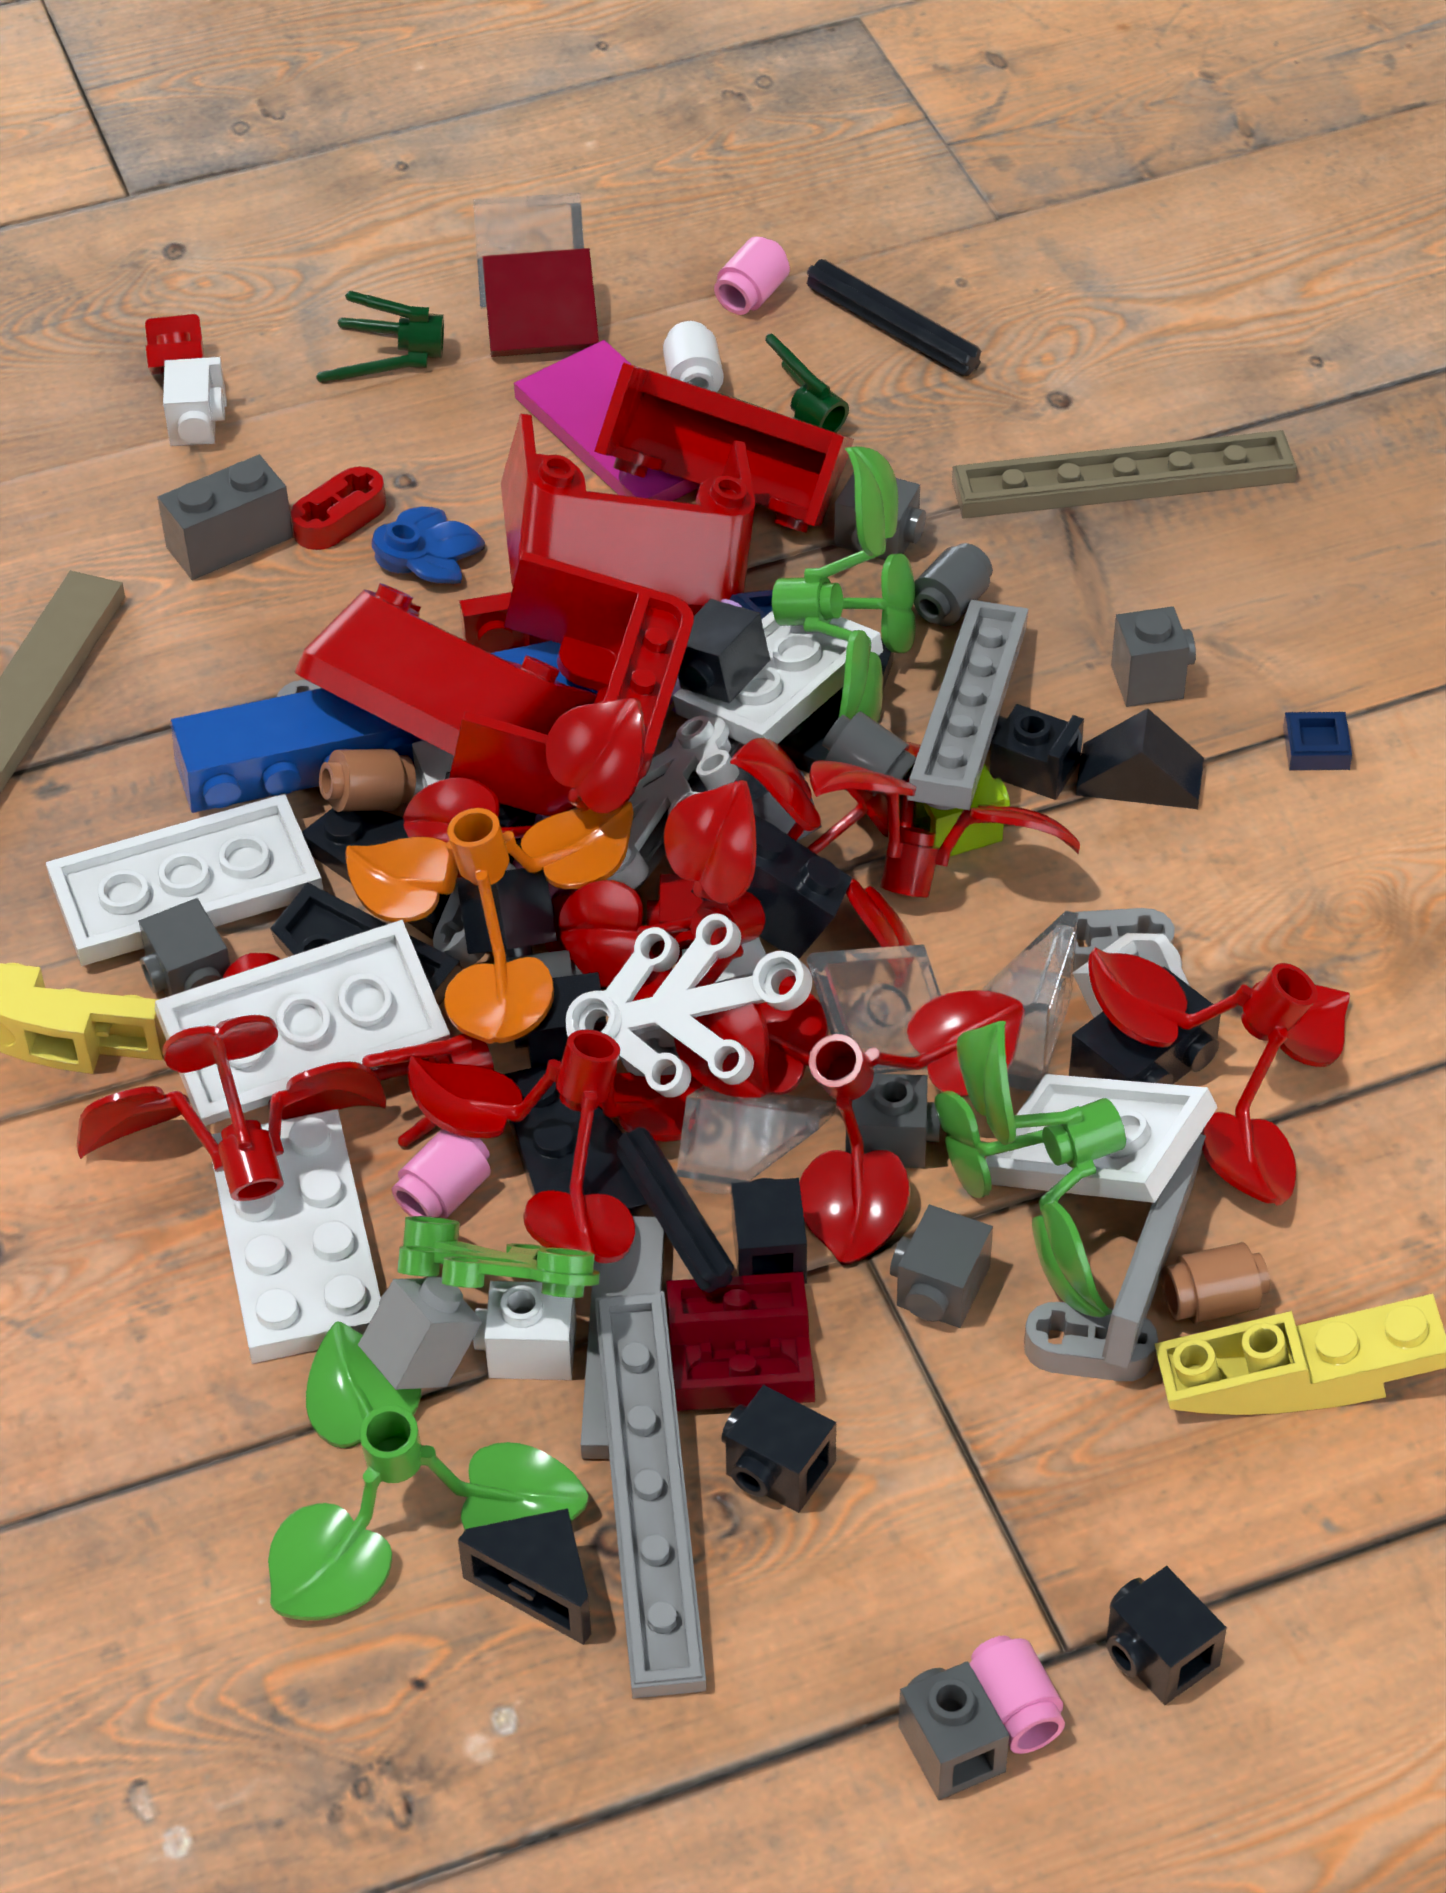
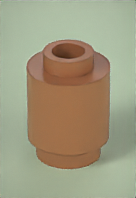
M394 749L334 750L328 762L323 763L321 766L319 787L323 798L329 800L332 808L337 812L393 811L400 804H409L413 799L416 789V772L412 759L408 755H399Z
M1244 1242L1178 1256L1176 1264L1164 1266L1162 1269V1285L1165 1300L1172 1317L1176 1321L1189 1318L1192 1323L1197 1324L1258 1310L1261 1307L1262 1294L1269 1293L1270 1278L1264 1258L1260 1253L1252 1254Z

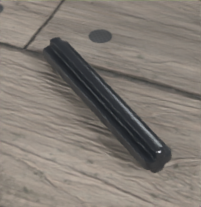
M819 259L814 266L810 265L808 268L807 285L819 294L962 376H969L974 369L979 367L982 351L977 345L826 259Z

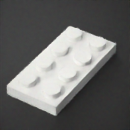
M285 793L46 862L49 879L81 967L144 948L138 920L195 898L199 899L213 925L217 927L288 906L307 882L323 890L322 878Z
M403 920L155 1001V1012L166 1040L177 1032L203 1025L216 1026L221 1021L240 1016L263 1015L275 1021L278 1029V1038L275 1043L253 1056L229 1060L243 1113L268 1105L274 1093L287 1090L286 1086L289 1079L304 1071L336 1062L351 1061L362 1064L363 1057L369 1054L446 1040L450 1037L446 1023ZM216 1064L193 1072L179 1073L192 1107L205 1126L231 1117Z
M338 1109L282 1120L280 1138L284 1153L277 1156L284 1185L280 1190L269 1196L251 1201H235L230 1196L224 1171L215 1172L214 1169L252 1364L318 1350L324 1337L337 1321L364 1334L379 1306L380 1292ZM269 1123L261 1124L262 1129L268 1130ZM221 1132L211 1134L218 1144L222 1141Z

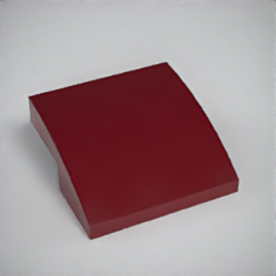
M590 248L482 256L491 357L581 351L599 342Z
M803 1272L732 1276V1281L725 1288L719 1287L711 1293L701 1290L694 1279L666 1281L672 1370L677 1411L734 1408L740 1404L747 1407L762 1385L798 1403L815 1402V1378L809 1339V1314Z

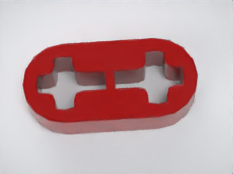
M358 466L348 468L299 499L291 509L295 541L307 549H327L338 544L378 517L386 506L383 476L377 470L370 467Z

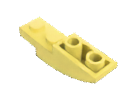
M0 963V1052L31 1063L89 1074L94 1073L100 1054L163 1061L162 1050L167 1040L155 1012V1001L159 999L144 998L138 995L121 996L81 992L71 988H45L40 967L25 966L19 963Z
M1433 1294L1297 1326L1293 1313L1290 1311L1154 1343L1170 1409L1206 1414H1278L1346 1406L1386 1398L1384 1382L1446 1368V1334Z

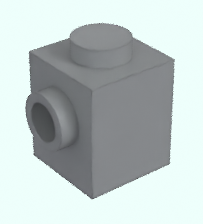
M441 1277L393 1279L389 1288L382 1295L379 1306L358 1343V1346L395 1390L447 1387L483 1322L463 1300L461 1290L455 1286L442 1284Z

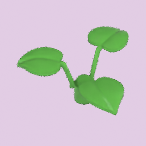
M855 446L847 447L845 450L850 457L854 470L857 535L863 550L820 568H806L804 577L777 579L772 592V610L775 621L779 626H804L805 632H820L848 642L839 718L845 715L852 719L861 711L878 723L882 711L883 674L878 654L871 652V639L863 630L850 631L829 623L832 619H839L843 609H882L881 636L884 645L892 653H906L911 649L915 640L916 623L915 614L912 610L915 600V583L910 561L904 554H890L887 557L881 576L882 598H843V592L839 583H831L827 578L884 554L886 549L885 538L893 537L897 528L898 487L891 465L879 452L870 448Z
M998 1021L981 1028L966 1031L957 1040V1055L964 1084L971 1103L978 1113L986 1116L987 1123L998 1141H980L978 1125L973 1110L960 1095L952 1091H945L936 1095L934 1099L935 1109L940 1126L946 1133L945 1143L948 1156L959 1181L971 1196L975 1198L987 1196L990 1194L992 1181L985 1156L1044 1143L1046 1151L1055 1165L1060 1166L1066 1163L1069 1167L1073 1168L1039 1200L1042 1215L1032 1219L1035 1246L1048 1282L1065 1303L1074 1310L1093 1317H1104L1112 1314V1310L1105 1305L1097 1292L1077 1227L1070 1214L1058 1203V1200L1082 1178L1096 1173L1093 1160L1125 1148V1129L1117 1109L1109 1099L1102 1098L1061 1112L1014 1115L1005 1053L1006 1022ZM1046 1126L1043 1130L1016 1136V1128Z
M337 1321L324 1337L314 1357L307 1382L306 1408L314 1431L330 1445L348 1448L361 1442L368 1469L363 1474L364 1490L360 1511L353 1521L350 1514L342 1507L329 1503H318L302 1507L285 1519L274 1535L268 1558L271 1608L277 1614L284 1617L318 1621L345 1615L368 1603L385 1584L390 1573L393 1556L390 1544L383 1536L366 1530L373 1516L378 1486L381 1482L399 1483L406 1481L416 1474L421 1465L428 1466L453 1493L468 1497L461 1511V1521L464 1530L567 1508L572 1522L586 1509L589 1501L588 1493L577 1476L554 1457L532 1446L511 1442L495 1443L479 1449L472 1456L469 1463L470 1483L461 1481L436 1456L434 1447L421 1445L417 1422L414 1418L422 1395L421 1388L395 1390L358 1346L363 1334Z

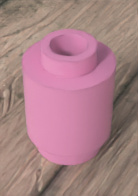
M763 237L748 239L717 275L714 292L720 304L728 311L737 315H744L750 310L755 311L760 308L789 275L790 266L785 251L778 243Z
M441 1129L399 1170V1181L392 1187V1194L399 1206L409 1216L448 1218L490 1176L491 1170L487 1162L490 1156L489 1151L480 1138L464 1137Z
M997 1636L979 1645L972 1653V1661L969 1664L1009 1733V1747L1011 1751L1017 1754L1029 1753L1052 1742L1059 1736L1065 1726L1064 1719L1060 1714L1063 1709V1702L1031 1643L1025 1639Z

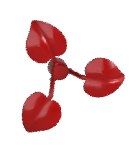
M625 698L611 702L578 706L564 713L553 724L546 742L548 769L558 783L571 787L568 801L581 811L591 809L597 813H610L621 808L634 794L640 780L645 751V727L640 700L638 698ZM456 777L440 780L422 789L409 802L403 816L404 829L409 838L429 837L447 843L450 841L447 833L448 825L457 814L472 808H483L492 811L498 817L499 800L493 790L475 779ZM532 826L501 827L502 833L506 831L513 832L515 839L523 838ZM458 872L457 878H461L462 876ZM569 889L571 895L578 889ZM562 895L551 899L554 906V924L557 941L545 943L549 952L566 950L561 940L559 917L561 909L570 895Z
M756 738L749 741L735 753L730 764L736 765L754 776L795 820L796 823L786 835L797 841L804 830L814 831L821 825L820 815L810 800L812 793L807 781L778 744L767 738ZM847 790L858 802L856 807L807 848L818 854L866 813L878 830L888 837L887 798L880 793L872 796L865 790ZM852 879L846 891L847 897L886 953L897 974L902 991L911 984L914 974L916 948L913 938L898 914L874 887L868 886L864 889L857 880Z
M906 742L910 745L908 752L917 757L921 744ZM819 760L815 761L811 766L809 777L816 797L833 791L849 789L878 791L887 795L888 846L880 887L894 893L921 898L929 897L936 865L948 867L952 849L965 829L971 824L1001 823L1039 830L1058 837L1079 854L1080 842L1064 825L1051 817L1024 808L981 804L978 807L970 808V810H963L939 848L934 845L935 833L912 827L914 801L907 800V797L915 796L917 787L909 783V778L907 781H903L860 766L836 761ZM899 794H900V795H903L902 811H901V822H900Z
M747 781L731 782L712 790L688 796L671 810L664 828V844L669 864L679 877L695 881L693 885L695 896L707 899V901H704L697 907L692 917L641 926L643 908L640 896L628 885L615 880H601L589 883L568 897L560 912L559 929L561 930V940L566 950L569 951L570 957L582 974L598 972L600 985L608 988L634 953L635 941L644 930L658 927L669 934L690 930L695 939L696 929L703 918L710 914H723L740 929L741 943L734 954L727 958L717 959L695 988L714 984L733 959L743 956L744 950L741 944L753 941L761 935L765 926L763 907L753 894L746 892L752 882L756 866V824ZM720 927L713 932L710 939L711 945H717L725 939L726 927ZM752 1003L727 1011L694 1017L695 1020L721 1039L735 1040L750 1051L753 1056L754 1067L751 1075L740 1084L731 1085L720 1080L710 1071L708 1061L674 1037L679 1058L689 1066L691 1075L704 1086L718 1093L737 1098H760L771 1093L768 1077L769 1032L765 1017L758 1004ZM733 1052L724 1059L722 1065L723 1072L731 1071L737 1066L739 1062L738 1052Z
M1095 946L1088 959L1092 990L1105 1015L1120 1031L1129 1037L1150 1046L1169 1047L1178 1037V1027L1186 1030L1193 1029L1240 1005L1243 1007L1241 1020L1245 1029L1257 1039L1268 1041L1236 1105L1235 1116L1225 1112L1214 1113L1200 1134L1206 1136L1202 1148L1204 1157L1222 1179L1241 1192L1267 1204L1274 1203L1276 1206L1283 1205L1291 1197L1295 1187L1296 1163L1293 1150L1285 1135L1274 1123L1264 1119H1250V1106L1279 1047L1292 1059L1313 1067L1329 1066L1339 1058L1345 1043V1016L1350 993L1315 985L1311 978L1300 968L1288 963H1279L1270 970L1262 981L1256 983L1253 988L1243 984L1233 995L1197 1013L1186 1014V995L1175 977L1166 969L1139 956L1107 953Z
M780 985L779 994H786L793 986ZM984 990L957 991L933 998L921 1006L908 1023V1039L914 1049L920 1054L917 1057L883 1053L875 1047L864 1052L855 1040L846 1035L833 1034L828 1036L829 1025L823 1006L811 993L800 1006L791 1010H777L766 1002L758 1004L765 1017L769 1032L768 1077L771 1087L769 1095H782L793 1091L800 1084L805 1068L808 1066L813 1077L827 1094L836 1099V1106L840 1110L851 1143V1154L842 1150H830L820 1154L803 1171L799 1181L804 1221L812 1233L833 1253L840 1263H855L880 1249L898 1229L904 1219L910 1200V1181L900 1158L887 1150H876L864 1154V1142L852 1108V1101L863 1096L870 1088L874 1078L873 1067L883 1065L908 1070H920L927 1066L929 1078L941 1092L952 1091L961 1097H969L958 1061V1037L966 1031L981 1028L998 1021H1005V1053L1008 1072L1016 1053L1025 1016V1009L1021 1001L1005 994Z
M240 1016L221 1021L216 1026L203 1025L177 1032L165 1042L162 1050L166 1065L179 1073L193 1072L214 1064L217 1065L232 1124L221 1131L222 1141L219 1144L192 1108L186 1095L180 1091L164 1094L160 1087L144 1086L105 1096L88 1105L79 1118L77 1150L80 1159H82L88 1153L119 1138L182 1115L210 1154L215 1172L224 1171L231 1198L235 1201H251L269 1196L280 1190L284 1185L277 1156L284 1153L280 1138L282 1120L355 1106H373L385 1109L386 1097L381 1081L372 1069L366 1068L358 1062H336L299 1073L289 1079L286 1086L287 1090L274 1093L268 1102L270 1110L268 1130L262 1129L261 1123L258 1120H245L229 1060L246 1058L266 1050L276 1042L278 1029L275 1021L268 1016Z
M587 1029L578 1030L569 1035L562 1061L549 1060L546 1073L524 1100L522 1099L520 1089L512 1079L491 1069L466 1064L432 1063L411 1055L408 1065V1080L411 1093L423 1114L441 1129L470 1138L489 1139L500 1136L505 1129L507 1120L514 1122L522 1121L552 1084L556 1082L561 1102L566 1107L581 1112L570 1180V1194L555 1190H547L535 1194L527 1201L523 1214L524 1225L531 1237L543 1247L588 1251L595 1254L594 1260L598 1263L618 1262L628 1254L635 1237V1223L630 1211L619 1199L606 1194L583 1195V1180L594 1110L599 1106L603 1109L606 1117H618L620 1125L627 1132L643 1127L651 1133L655 1141H679L691 1136L699 1125L706 1086L691 1075V1082L684 1093L672 1098L662 1096L648 1085L645 1076H636L632 1073H616V1066L620 1055L619 1044L605 1033ZM676 1074L661 1075V1085L670 1083Z

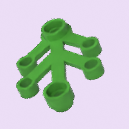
M410 1216L405 1218L403 1246L399 1247L397 1269L399 1273L413 1276H439L440 1264H443L441 1283L445 1285L481 1288L484 1287L485 1274L527 1278L542 1282V1294L566 1298L583 1297L585 1286L599 1284L600 1272L593 1269L594 1253L576 1249L545 1248L539 1245L519 1243L507 1244L506 1252L458 1241L459 1221L426 1216Z

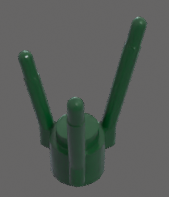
M348 291L345 297L349 302L402 317L399 318V323L342 317L337 322L338 326L359 331L397 334L398 350L408 351V355L322 371L316 375V379L323 383L406 367L427 368L428 358H442L444 314H429V307L408 306L372 295Z
M767 334L765 341L783 360L781 363L782 368L801 386L795 392L790 404L791 410L795 412L793 419L837 433L848 417V403L832 392L828 385L818 379L774 334Z

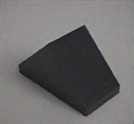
M1147 708L1083 743L1076 796L1198 810L1204 757Z
M568 1508L468 1528L459 1537L458 1545L461 1568L465 1580L580 1644H585L592 1634L589 1597Z

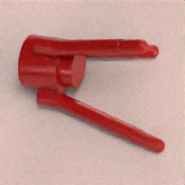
M464 1033L446 1040L369 1054L362 1059V1064L366 1068L377 1067L372 1070L377 1074L380 1081L408 1074L411 1055L432 1063L466 1064L495 1071L493 1059L486 1042ZM426 1116L423 1117L413 1127L398 1137L399 1146L408 1147L437 1125Z

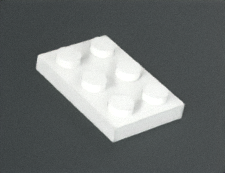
M771 611L762 619L770 661L731 703L695 694L685 689H679L672 695L676 714L689 720L697 716H706L707 718L720 717L729 728L728 737L743 744H747L756 738H767L778 744L843 687L848 642L820 632H805L804 626H779L775 621L773 611ZM841 616L839 619H832L829 623L850 631H865L871 639V652H875L878 655L883 652L880 632Z
M1045 1074L1017 1115L1061 1112L1107 1098L1117 1109L1125 1129V1148L1093 1160L1096 1173L1082 1178L1066 1192L1071 1194L1155 1203L1218 1108L1208 1087ZM1046 1126L1016 1128V1136L1043 1130ZM1044 1143L986 1157L992 1185L1049 1191L1073 1169L1066 1163L1060 1166L1055 1165L1050 1159Z

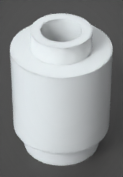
M685 321L675 325L669 331L663 344L667 376L717 392L722 386L724 375L714 334L703 324L696 321Z

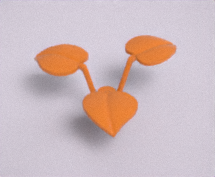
M628 801L621 808L610 813H597L591 809L587 811L574 809L555 814L536 823L526 832L521 840V849L516 843L513 832L506 831L502 833L496 814L487 809L472 808L457 814L450 821L447 829L450 841L447 843L435 838L411 837L373 846L348 845L346 847L348 874L352 887L362 905L377 918L389 922L403 920L406 923L417 921L430 915L438 904L439 894L448 895L454 892L458 872L463 878L478 886L493 951L494 964H475L460 971L448 984L444 1003L451 1023L462 1033L489 1044L494 1042L506 1043L530 1033L544 1020L553 1003L554 983L549 969L540 959L523 957L510 962L506 961V953L491 885L498 882L504 876L505 870L509 865V854L529 873H535L543 869L547 881L557 888L580 889L589 883L607 880L620 868L626 857L634 810L631 801Z

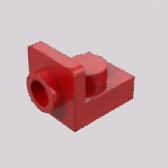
M197 314L150 318L145 321L147 363L152 375L164 374L165 360L205 358L200 318Z
M512 592L459 601L463 640L489 653L549 641L504 627Z

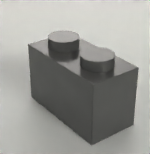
M260 454L157 496L166 548L191 580L294 537L287 487Z

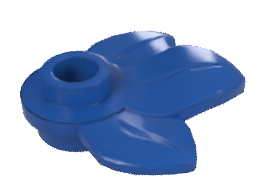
M422 506L403 511L398 515L395 522L378 527L373 533L371 545L375 552L376 562L388 571L401 574L414 572L419 578L426 581L459 584L462 581V572L456 561L483 550L485 541L469 525L458 521H447L443 510Z

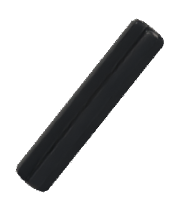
M638 1127L631 1132L622 1133L617 1139L619 1146L616 1149V1154L698 1287L707 1293H711L719 1287L725 1288L732 1281L731 1274L734 1270V1265L655 1139L643 1127Z

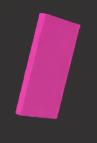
M605 340L514 382L515 398L618 495L674 501L699 488L700 484L650 468H648L645 478L613 468L616 457L594 452L623 362L631 364Z

